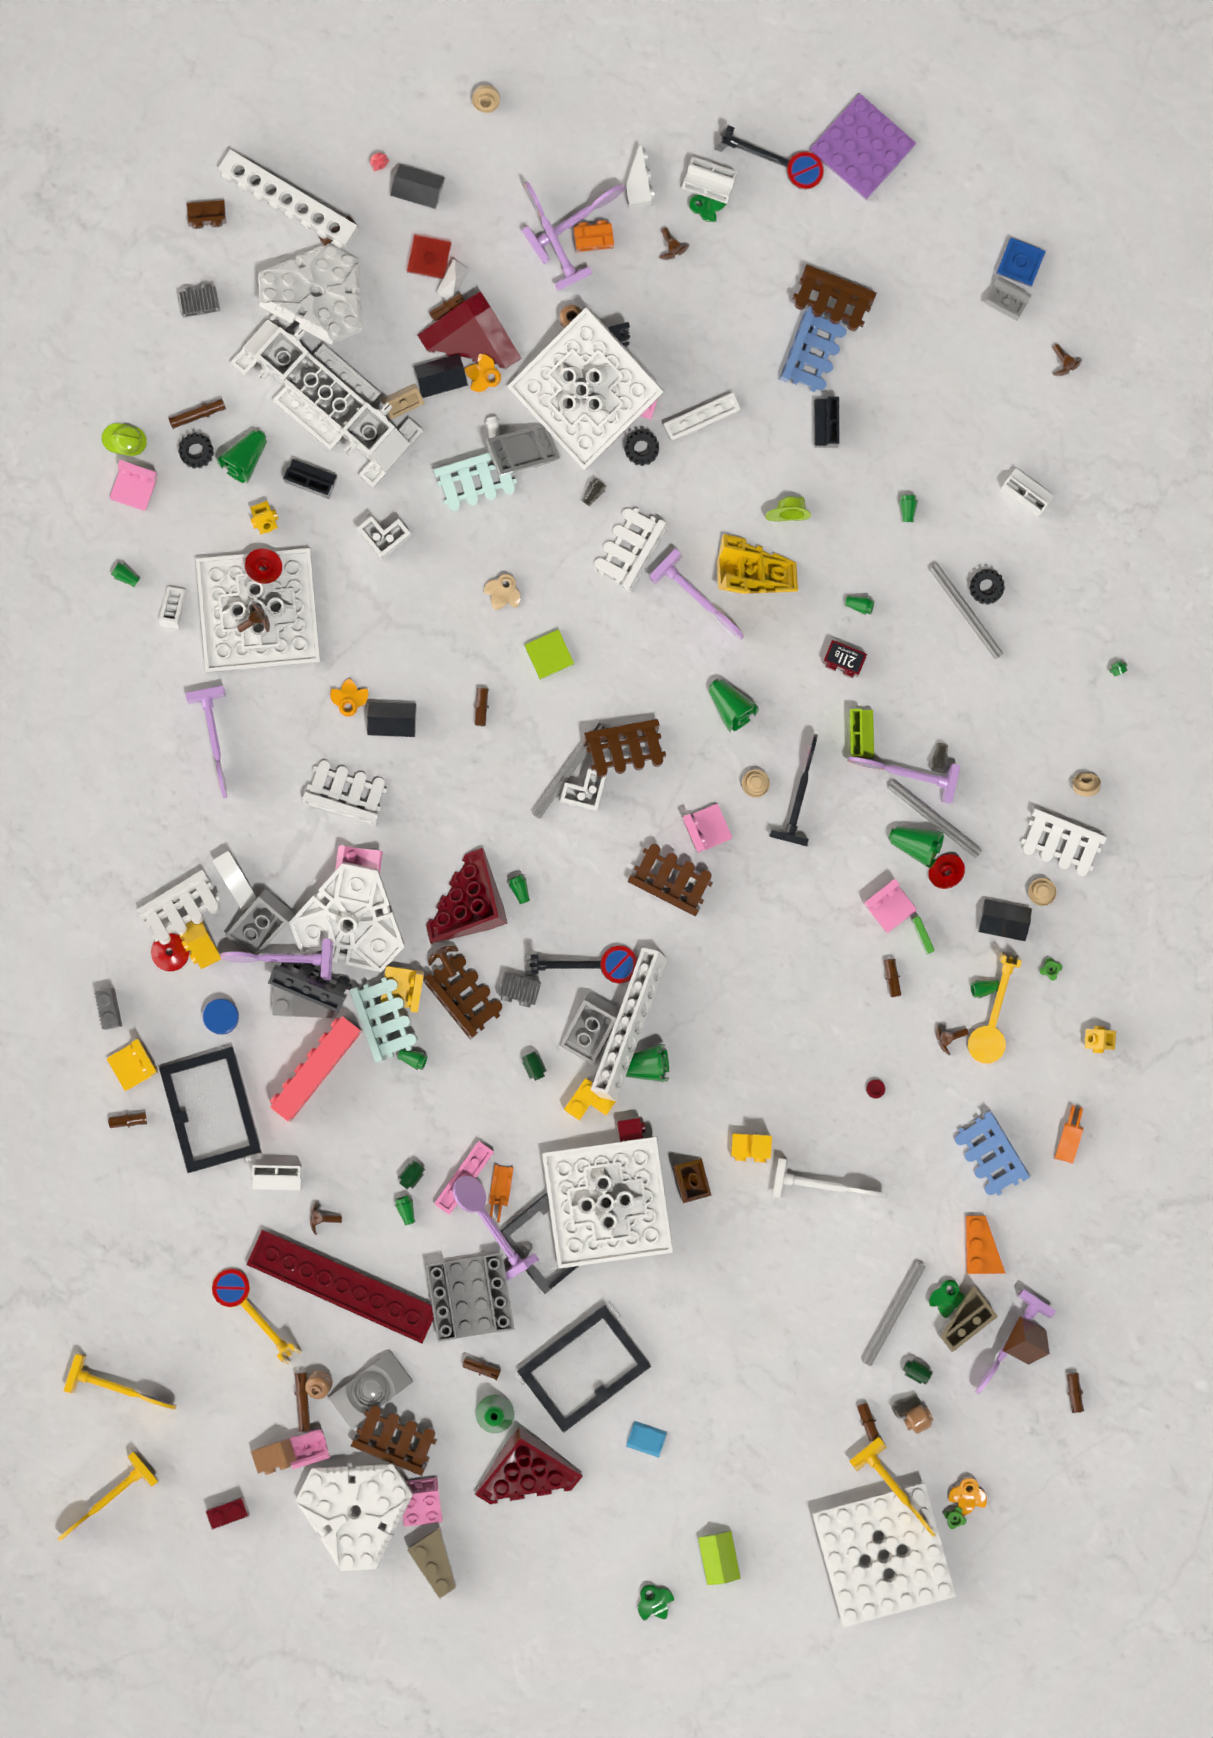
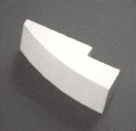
M227 851L212 861L242 911H245L257 897L230 851Z

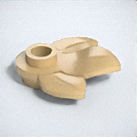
M503 574L498 580L489 581L484 588V593L492 595L491 604L494 610L503 608L507 603L517 608L520 603V591L516 588L515 578L510 574ZM503 581H509L510 586L505 587Z

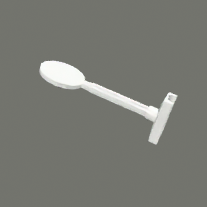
M779 1158L773 1197L781 1198L785 1185L793 1186L795 1184L831 1191H849L887 1198L885 1193L795 1177L794 1174L787 1173V1159Z

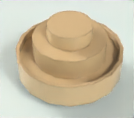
M490 85L479 86L473 93L472 102L474 107L483 113L493 112L500 104L499 91Z
M758 769L747 772L742 780V789L749 797H762L770 787V780L767 774Z
M1081 773L1073 779V790L1080 796H1093L1101 789V780L1095 774Z
M1036 879L1029 886V899L1037 906H1047L1056 898V887L1049 879Z

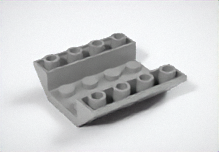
M503 1253L426 1265L438 1342L515 1330Z

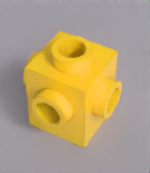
M268 501L250 507L253 518H250L254 529L258 528L260 535L278 528L276 523L279 520L275 509L271 510Z
M1094 1026V1029H1086L1085 1049H1093L1092 1053H1104V1050H1115L1116 1031L1105 1030V1026Z

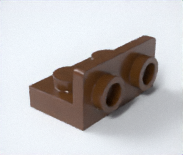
M225 200L186 203L187 223L192 229H202L206 225L222 227V224H227Z

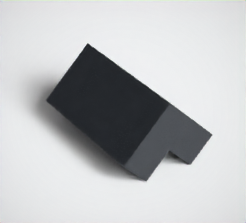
M400 164L394 176L390 196L436 209L445 177Z
M460 353L414 366L422 398L469 386Z
M839 396L815 399L814 448H838L840 444Z
M292 459L283 480L287 484L330 499L338 477L332 473Z
M369 702L367 735L415 737L417 704Z
M985 899L978 932L1026 941L1031 923L1032 908Z

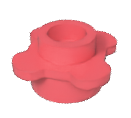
M379 152L371 157L370 165L374 171L382 170L387 166L389 159L386 158V154Z

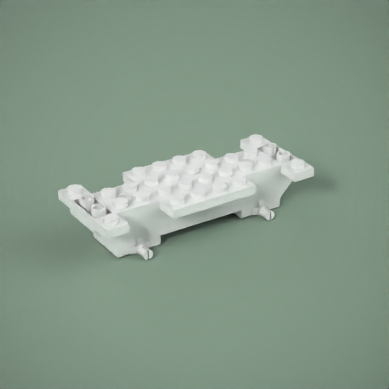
M273 314L245 344L230 364L246 376L259 363L264 369L257 376L263 381L269 374L273 375L285 386L273 401L330 451L344 437L350 443L344 450L348 456L357 449L370 460V463L362 470L359 476L374 488L424 431L410 418L397 430L386 418V414L393 408L388 402L380 411L371 406L381 395L379 391L324 343L312 356L299 341L307 332L300 328L294 335L287 333L286 330L292 323ZM282 355H287L289 360L287 363H280L279 358ZM367 430H373L375 432V435L372 438H366L364 436Z

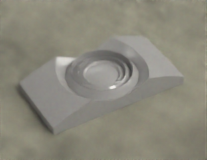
M542 424L485 440L499 476L539 467L560 459L551 434Z
M389 1351L331 1395L329 1400L352 1429L367 1418L364 1415L365 1410H370L373 1405L381 1407L409 1386L413 1380L391 1351Z

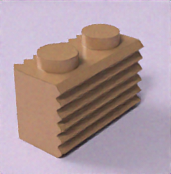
M289 1438L250 1451L258 1474L264 1472L265 1475L276 1472L275 1468L277 1467L280 1470L291 1467L290 1463L296 1461L297 1458Z

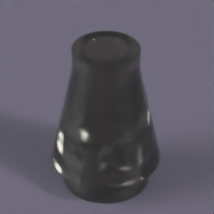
M594 477L592 481L590 480L581 501L591 507L605 492L607 486Z
M937 743L929 763L932 771L944 773L948 768L947 744Z
M916 1394L894 1401L891 1409L898 1419L905 1418L911 1409L921 1404V1401Z

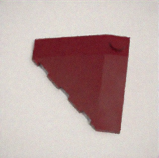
M481 291L417 335L426 351L430 353H435V351L443 352L448 357L460 353V357L473 359L472 362L478 363L479 354L489 356L494 361V364L499 365V368L503 369L509 368L522 359Z
M483 848L464 855L462 859L465 862L459 873L455 872L449 883L452 887L446 897L442 895L436 906L438 912L434 919H429L426 924L431 944L491 930L508 923L504 905Z
M518 1427L479 1485L475 1496L491 1505L497 1504L498 1499L510 1498V1501L525 1499L524 1495L537 1493V1496L552 1494L551 1490L564 1488V1492L572 1491L583 1477V1474L535 1436Z

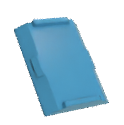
M634 1421L626 1447L659 1458L667 1431Z

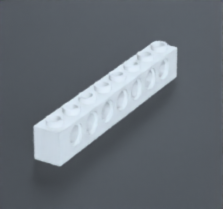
M231 149L218 168L222 174L221 177L226 181L231 182L232 180L236 182L237 187L245 192L247 190L251 191L256 199L260 201L266 200L271 208L277 211L281 209L285 212V216L291 220L296 218L301 221L300 224L308 230L310 228L316 230L318 236L326 239V237L331 239L332 244L340 249L344 247L348 250L360 231L356 224ZM240 169H244V170H245V172H244L243 175H241V176H237V175H236V173H237L238 170H240ZM255 179H261L258 185H252ZM270 189H277L275 194L268 195ZM286 198H292L290 204H284ZM303 207L308 208L307 213H299ZM318 217H324L322 223H315ZM333 227H340V230L337 233L331 232Z
M642 948L591 1088L600 1098L613 1101L618 1099L668 960L659 951Z

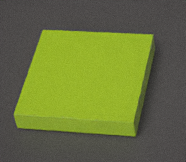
M559 629L524 645L539 680L575 665Z

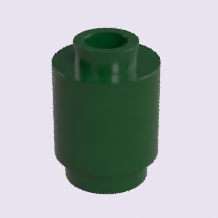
M536 1051L522 1057L524 1061L522 1064L529 1079L534 1078L536 1081L545 1077L544 1072L547 1070Z
M413 1160L411 1164L408 1163L398 1176L400 1179L399 1184L407 1190L409 1187L414 1189L423 1177V1172L426 1169Z
M914 1358L912 1361L908 1360L903 1368L905 1371L904 1375L919 1384L923 1383L926 1385L933 1373L930 1367Z

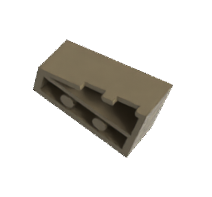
M972 1285L939 1337L947 1348L954 1352L996 1319L998 1315L976 1287Z
M438 1527L410 1546L407 1551L440 1599L456 1588V1582L441 1528Z

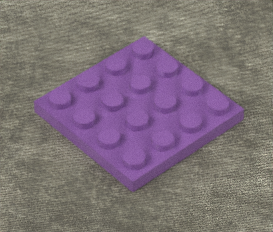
M859 94L809 151L818 156L827 167L867 200L917 143L864 96Z

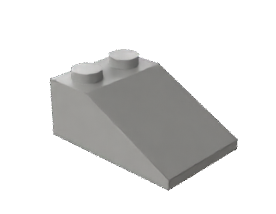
M265 888L225 936L245 953L259 955L295 913Z
M329 982L327 986L333 988V984ZM274 986L273 1016L332 1018V1010Z
M590 992L583 1000L560 1046L593 1065L612 1033L620 1009Z

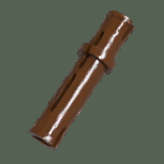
M220 398L211 403H203L202 406L169 417L168 419L172 429L204 417L209 418L212 414L226 410L223 399Z
M307 1372L294 1373L296 1383L294 1395L297 1396L299 1432L311 1431L308 1394L305 1390Z

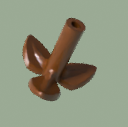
M667 227L661 230L668 244L669 253L659 256V259H674L676 254L681 256L687 251L690 246L689 244L681 247L679 241L672 237Z
M1059 344L1053 346V350L1063 363V369L1053 373V376L1068 375L1070 370L1074 371L1079 367L1082 362L1081 358L1076 362L1072 356L1065 354Z
M253 602L252 605L256 610L249 615L248 620L237 626L238 631L243 632L254 624L263 623L266 631L269 632V619L263 615L265 611L261 606Z
M445 946L430 955L428 965L431 966L436 958H440L450 978L456 976L457 973L447 953L459 951L456 946Z
M937 1024L936 1039L940 1040L939 1046L949 1056L951 1054L947 1046L953 1040L969 1034L967 1028L952 1033H941L940 1024Z
M319 1201L315 1202L310 1213V1226L315 1235H318L316 1225L322 1222H342L341 1215H322L317 1212Z

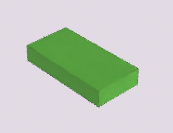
M919 916L913 918L912 923L926 955L934 952V947Z

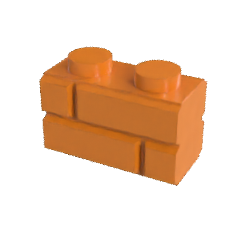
M607 220L597 221L595 225H589L587 222L578 223L577 227H574L576 252L614 248L612 223H608Z

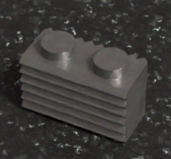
M211 284L201 285L198 289L187 287L181 289L182 292H178L183 318L220 311L217 290Z
M504 972L498 995L501 996L503 1001L512 1003V999L520 1001L519 1005L530 1008L531 1005L536 1004L541 983Z
M110 988L96 991L94 994L96 995L97 1009L101 1018V1028L109 1030L122 1027L115 989Z

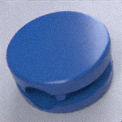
M215 999L204 1008L203 1022L206 1028L215 1034H228L238 1025L239 1012L232 1002L226 999Z

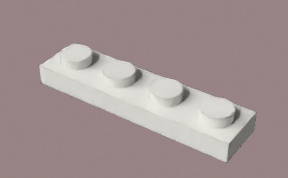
M730 393L663 425L671 442L735 414L741 411L734 394Z

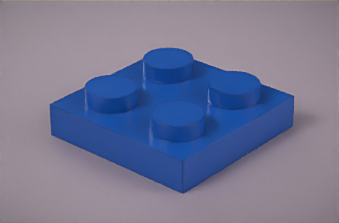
M1010 237L996 274L1032 287L1046 251Z

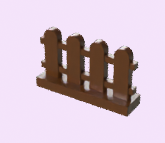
M806 264L799 284L802 285L798 294L794 293L792 299L795 300L794 306L798 310H803L806 305L813 307L812 314L815 317H821L825 312L831 315V323L839 324L841 319L848 322L847 328L850 331H857L859 326L863 328L865 321L862 318L865 311H870L877 292ZM812 290L820 292L816 301L809 299ZM830 297L837 299L834 308L827 306ZM848 304L855 307L851 316L844 313Z
M653 719L585 732L582 742L584 747L589 746L586 747V752L591 753L594 764L591 765V771H595L598 777L603 778L607 775L608 768L614 767L615 772L618 774H623L626 771L627 764H633L634 769L640 771L644 768L645 761L651 760L653 766L660 767L663 764V758L666 757V752H661L659 739H661V734L658 733L660 727L659 720ZM646 742L649 754L643 755L640 743ZM623 746H628L631 758L624 759ZM609 749L612 761H605L603 750Z
M658 844L650 845L649 849L644 848L643 853L646 855L640 866H635L636 874L632 873L627 882L696 917L700 910V907L697 905L698 903L703 904L704 899L701 897L707 885L711 887L713 884L710 881L712 873L709 870H703L700 875L694 873L695 865L691 861L685 862L683 867L676 864L678 857L674 852L668 853L666 858L659 855L661 848ZM656 859L663 862L657 875L650 872ZM673 868L680 871L674 884L667 881ZM649 877L653 879V883L647 881L646 878ZM690 877L697 880L691 893L684 890ZM664 885L671 888L670 892L663 889ZM681 894L688 897L687 901L680 898Z
M452 956L449 960L456 973L458 972L462 976L460 980L451 986L447 981L450 976L444 967L440 971L436 968L433 971L435 975L432 976L429 973L423 978V982L469 1040H471L478 1034L476 1030L482 1031L485 1029L483 1025L492 1017L496 1019L500 1017L499 1012L502 1010V1003L500 1001L490 1003L487 1000V997L490 995V988L487 986L478 988L475 985V982L478 980L477 972L470 971L466 974L462 969L466 965L465 957L458 956L454 959ZM441 984H443L446 987V991L442 989V987L440 986ZM471 987L474 993L463 1001L459 995ZM453 999H455L459 1003L458 1006H456L455 1003L452 1001ZM480 1002H483L486 1008L475 1016L471 1010ZM465 1014H467L471 1018L470 1021H468L467 1018L464 1016Z
M373 1405L370 1410H365L364 1415L367 1418L363 1427H358L356 1433L360 1435H355L351 1447L422 1476L427 1466L424 1461L428 1463L430 1459L427 1456L431 1444L435 1445L437 1439L434 1438L435 1430L428 1427L423 1433L416 1431L418 1425L415 1420H409L406 1425L398 1423L400 1417L396 1412L390 1413L388 1418L381 1416L382 1409L379 1405ZM378 1421L385 1424L380 1436L373 1433ZM395 1429L403 1431L398 1443L391 1441ZM413 1436L421 1439L416 1451L409 1448Z

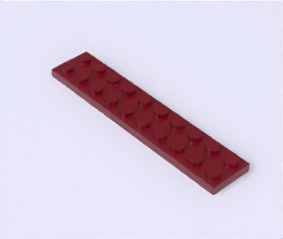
M263 1229L246 1264L423 1344L434 1319L432 1305Z

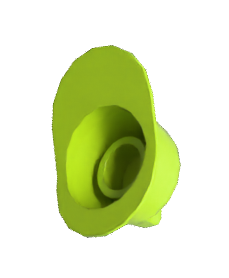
M113 423L108 425L102 433L101 441L103 446L113 453L136 456L141 454L147 445L145 433L135 426Z
M787 496L781 499L777 509L770 510L765 515V518L772 522L803 521L811 517V513L806 510L805 499L796 496Z

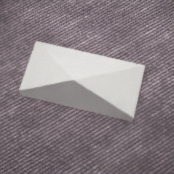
M453 260L437 294L446 300L455 296L469 268Z

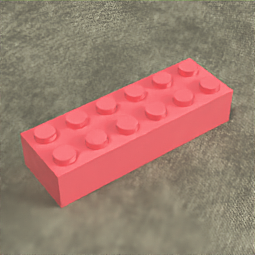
M337 1017L330 1025L332 1030L329 1033L325 1032L319 1039L320 1045L317 1049L313 1047L306 1056L309 1059L305 1064L300 1063L294 1071L296 1075L293 1079L288 1078L282 1086L284 1090L281 1094L276 1093L271 1099L272 1105L270 1108L286 1121L291 1122L362 1033L359 1028L345 1017Z

